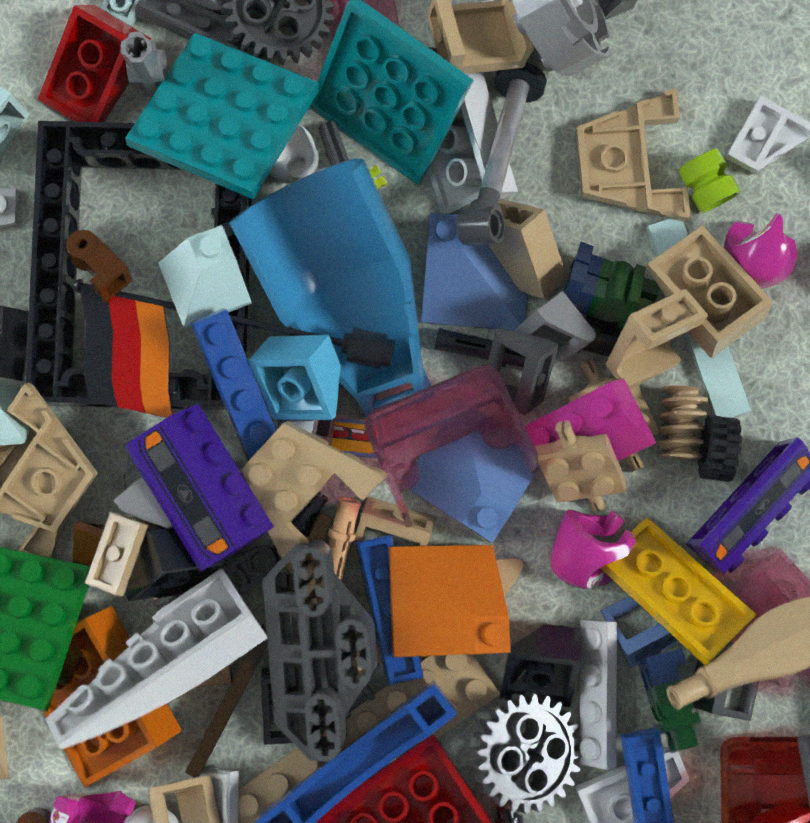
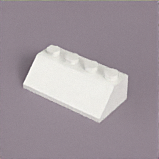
M483 72L466 74L474 81L428 170L440 213L458 214L461 210L469 209L471 202L478 199L498 126ZM510 163L500 199H505L518 192Z

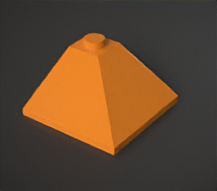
M493 545L388 547L392 657L511 653L509 614Z

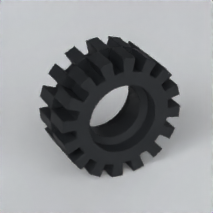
M708 415L707 419L705 418L704 420L705 430L701 431L702 437L700 439L704 440V443L700 444L699 448L702 458L698 459V474H700L699 477L702 479L730 482L733 480V476L736 475V466L738 467L739 465L738 456L741 454L740 443L742 442V436L740 434L742 428L740 420L737 418Z

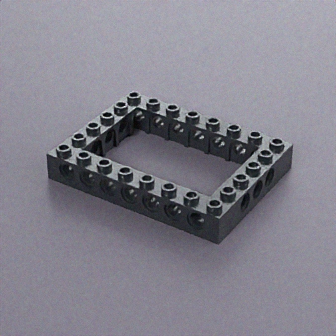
M38 121L25 384L31 383L48 406L115 407L90 401L86 389L84 367H73L76 291L73 284L77 280V267L72 262L67 251L66 242L72 233L79 230L82 168L183 170L128 147L125 138L135 123ZM214 183L215 208H211L214 228L223 226L249 294L250 262L229 222L250 207L252 199ZM248 305L228 313L229 315L248 319ZM233 323L247 357L248 326ZM183 369V373H170L169 393L172 409H187L199 404L203 410H226L210 369L208 375Z

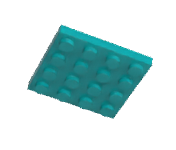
M349 0L317 81L319 92L309 108L327 121L336 122L337 127L416 185H419L426 176L474 80L364 1Z
M194 33L166 75L165 81H162L126 136L127 146L254 199L319 92V85L314 80Z

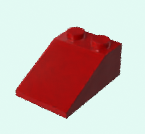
M74 5L38 100L75 122H104L130 83L127 75L126 61L121 55V41L125 40L130 32L140 31L96 5ZM144 34L147 39L151 40L150 37Z

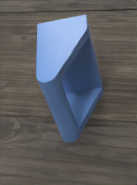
M628 596L600 612L605 621L616 622L615 619L640 607V605L631 596ZM660 623L626 640L617 625V644L630 668L640 664L645 657L659 654L680 643Z

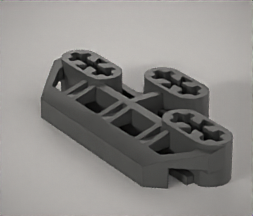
M312 540L308 543H296L266 575L262 582L274 723L309 760L326 762L337 757L346 740V714L365 685L368 684L377 667L375 625L372 617L334 573L333 553L329 545L322 540ZM310 553H312L313 559L320 560L315 568L313 560H307L306 558ZM290 561L293 564L295 591L282 592V587H288L289 581L288 573L285 571L281 573V570ZM314 572V577L306 581ZM320 576H322L315 584V579H318ZM314 588L316 596L323 597L320 602H317L316 596L310 595ZM291 612L297 613L300 642H286V637L293 636ZM351 625L355 626L357 632H362L357 642L355 631L349 630ZM356 656L358 659V666L359 668L364 669L363 672H358V667L352 665L354 660L356 659ZM295 663H301L304 692L290 691V687H296L297 685ZM325 705L330 706V708H329V710H328L327 713H326ZM299 713L305 714L307 741L294 731L293 722L295 723L300 718ZM325 730L327 731V737L322 736Z

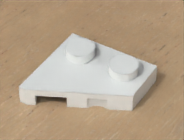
M760 95L726 154L725 159L756 174L809 139L810 122Z

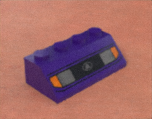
M199 404L169 416L124 445L200 572L252 544L274 528V525Z
M799 437L778 442L686 543L716 573L724 574L726 571L729 573L735 571L745 559L742 556L745 550L750 545L753 547L757 546L767 536L768 531L765 528L774 519L779 521L790 511L792 505L789 502L797 493L803 495L810 489V452L804 442Z

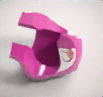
M776 213L764 229L744 243L742 241L752 234L754 225L737 220L729 229L723 248L762 289L778 285L786 280L794 270L797 249L795 240L784 234L782 215Z
M568 509L564 513L555 536L550 558L551 570L562 581L574 587L591 589L596 586H605L612 579L601 567L628 556L636 542L635 537L626 530L617 543L601 542L591 535L604 537L614 535L624 520L613 510L606 516H599Z
M121 790L105 794L72 793L62 796L58 795L54 801L50 823H123L131 815L136 803Z

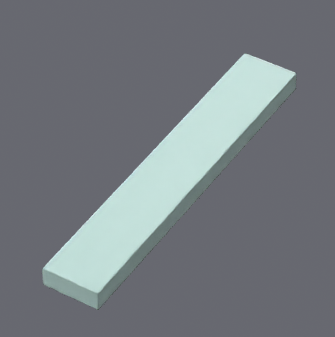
M667 219L647 227L657 257L688 235L684 222L674 219ZM685 332L684 335L713 416L732 418L750 412L751 408L729 347H726L710 358L690 334Z

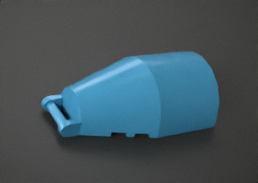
M354 158L343 161L292 182L251 205L229 222L279 320L286 327L290 325L293 329L329 335L339 339H343L345 333L352 334L353 328L356 327L387 334V338L395 340L390 368L381 366L380 369L346 362L347 355L341 354L342 346L333 345L341 365L339 382L357 400L368 421L378 419L382 413L417 401L425 403L434 399L433 387L424 371L410 256L364 159ZM409 382L413 387L379 400L374 395Z

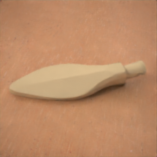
M810 597L797 599L769 610L753 622L742 636L718 658L699 668L694 676L669 686L666 691L671 704L679 710L683 706L704 696L708 699L740 685L793 675L810 667Z

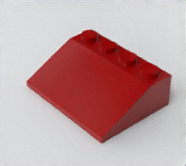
M434 734L358 786L317 821V823H494Z

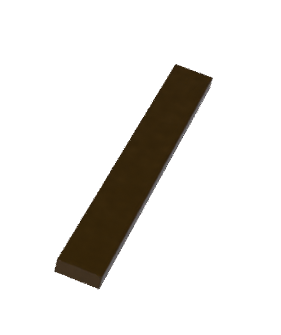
M321 513L308 540L323 541L333 523L332 518ZM312 555L307 560H313ZM289 573V586L282 587V592L295 591L293 574ZM265 619V621L263 622L261 628L263 629V631H264L265 634L267 635L266 619ZM267 639L248 651L185 771L186 774L194 778L200 776L268 647Z

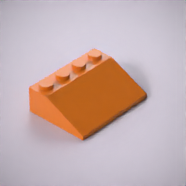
M113 606L99 611L76 624L70 643L81 650L83 655L72 682L65 686L57 683L49 711H43L46 718L82 684L88 686L100 672L98 669L108 659L113 662L129 647L126 642L130 639V636ZM166 703L133 721L63 750L85 788L157 748L182 730Z

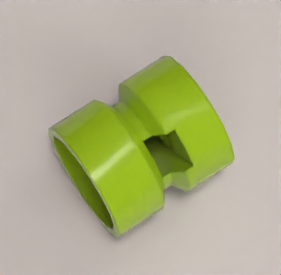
M719 149L705 152L678 169L685 187L693 188L694 190L691 198L699 214L708 212L741 193L734 177L725 174L724 171L727 164Z

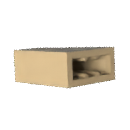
M499 199L498 205L501 207L505 218V236L500 243L488 245L520 292L546 299L568 278L545 209Z

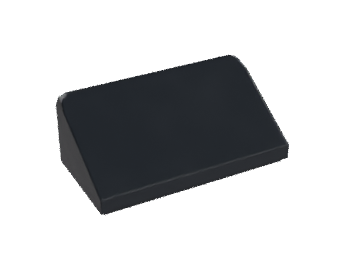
M1 305L0 378L22 381L26 364L28 311Z

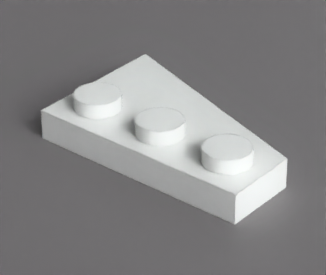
M669 746L663 748L671 798L690 779L679 752L670 753ZM625 765L575 786L590 823H634Z

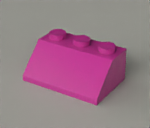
M624 378L609 382L519 429L537 464L538 462L535 457L536 445L553 443L559 440L560 437L555 426L560 421L564 425V420L570 422L576 436L607 434L618 461L656 443Z

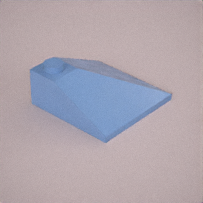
M430 212L421 323L512 331L526 320L528 294L519 291L488 244L466 246L460 242L456 231L458 215Z
M458 398L402 486L488 542L493 543L540 466L535 462L523 438Z

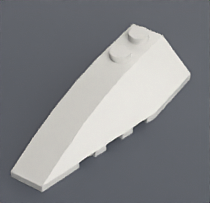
M222 568L160 609L152 617L154 623L141 635L136 632L126 642L129 647L113 662L108 659L98 669L100 672L88 686L82 684L45 719L60 750L106 733L176 699L206 681L268 638Z

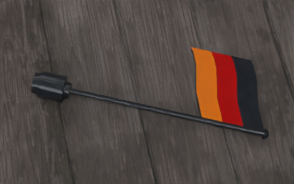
M77 279L73 287L81 295L85 321L84 376L90 401L165 418L173 415L169 393L170 340L165 308L176 310L174 302L120 291L105 303L95 293L91 284L83 283V279ZM230 315L233 323L291 336L321 335ZM354 327L352 334L345 333L343 339L330 337L333 345L342 346L341 354L347 355L346 362L380 369L381 366L390 368L395 340L387 338V334Z

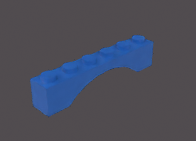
M434 680L341 750L337 757L324 763L263 810L255 823L317 822L332 807L399 755L429 737L457 715L455 707Z

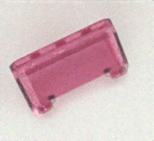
M486 365L477 366L380 407L367 416L365 420L367 437L380 468L388 474L385 480L406 528L413 524L400 493L414 487L419 480L420 471L415 457L479 430L486 444L495 449H504L517 443L530 473L538 472V453L500 374L493 367Z

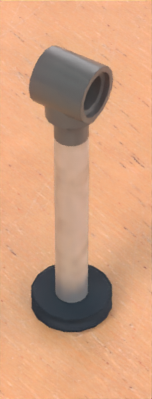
M526 62L524 68L498 70L496 73L495 87L506 98L478 199L473 200L469 209L461 210L457 216L456 231L463 245L500 243L505 236V218L498 203L525 103L537 101L543 96L547 83L545 74L540 68Z

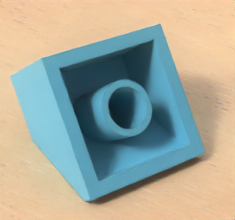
M329 335L269 337L248 360L273 420H333L335 418L341 365Z

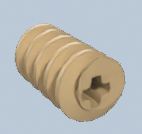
M683 385L664 386V392L673 397L662 400V405L671 411L661 414V420L670 425L659 428V433L669 439L658 442V447L667 451V453L657 455L658 457L678 460L702 458L701 453L693 450V446L704 443V440L694 436V432L705 430L704 425L695 422L696 418L706 416L707 412L697 408V404L708 402L707 397L698 394L699 390H701L700 388Z

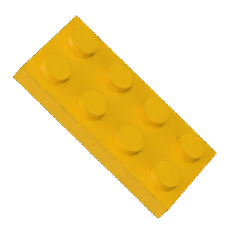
M647 517L631 531L636 542L628 556L606 564L601 569L698 660L707 665L753 621L756 614Z

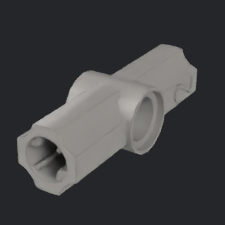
M130 32L129 36L121 41V55L126 61L129 82L139 83L140 87L146 90L150 97H153L168 74L164 49H156L152 40L147 39L143 32Z

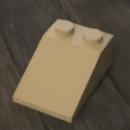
M703 225L647 264L648 270L665 297L687 289L708 314L703 324L687 332L710 358L717 355L765 320L773 303V300Z

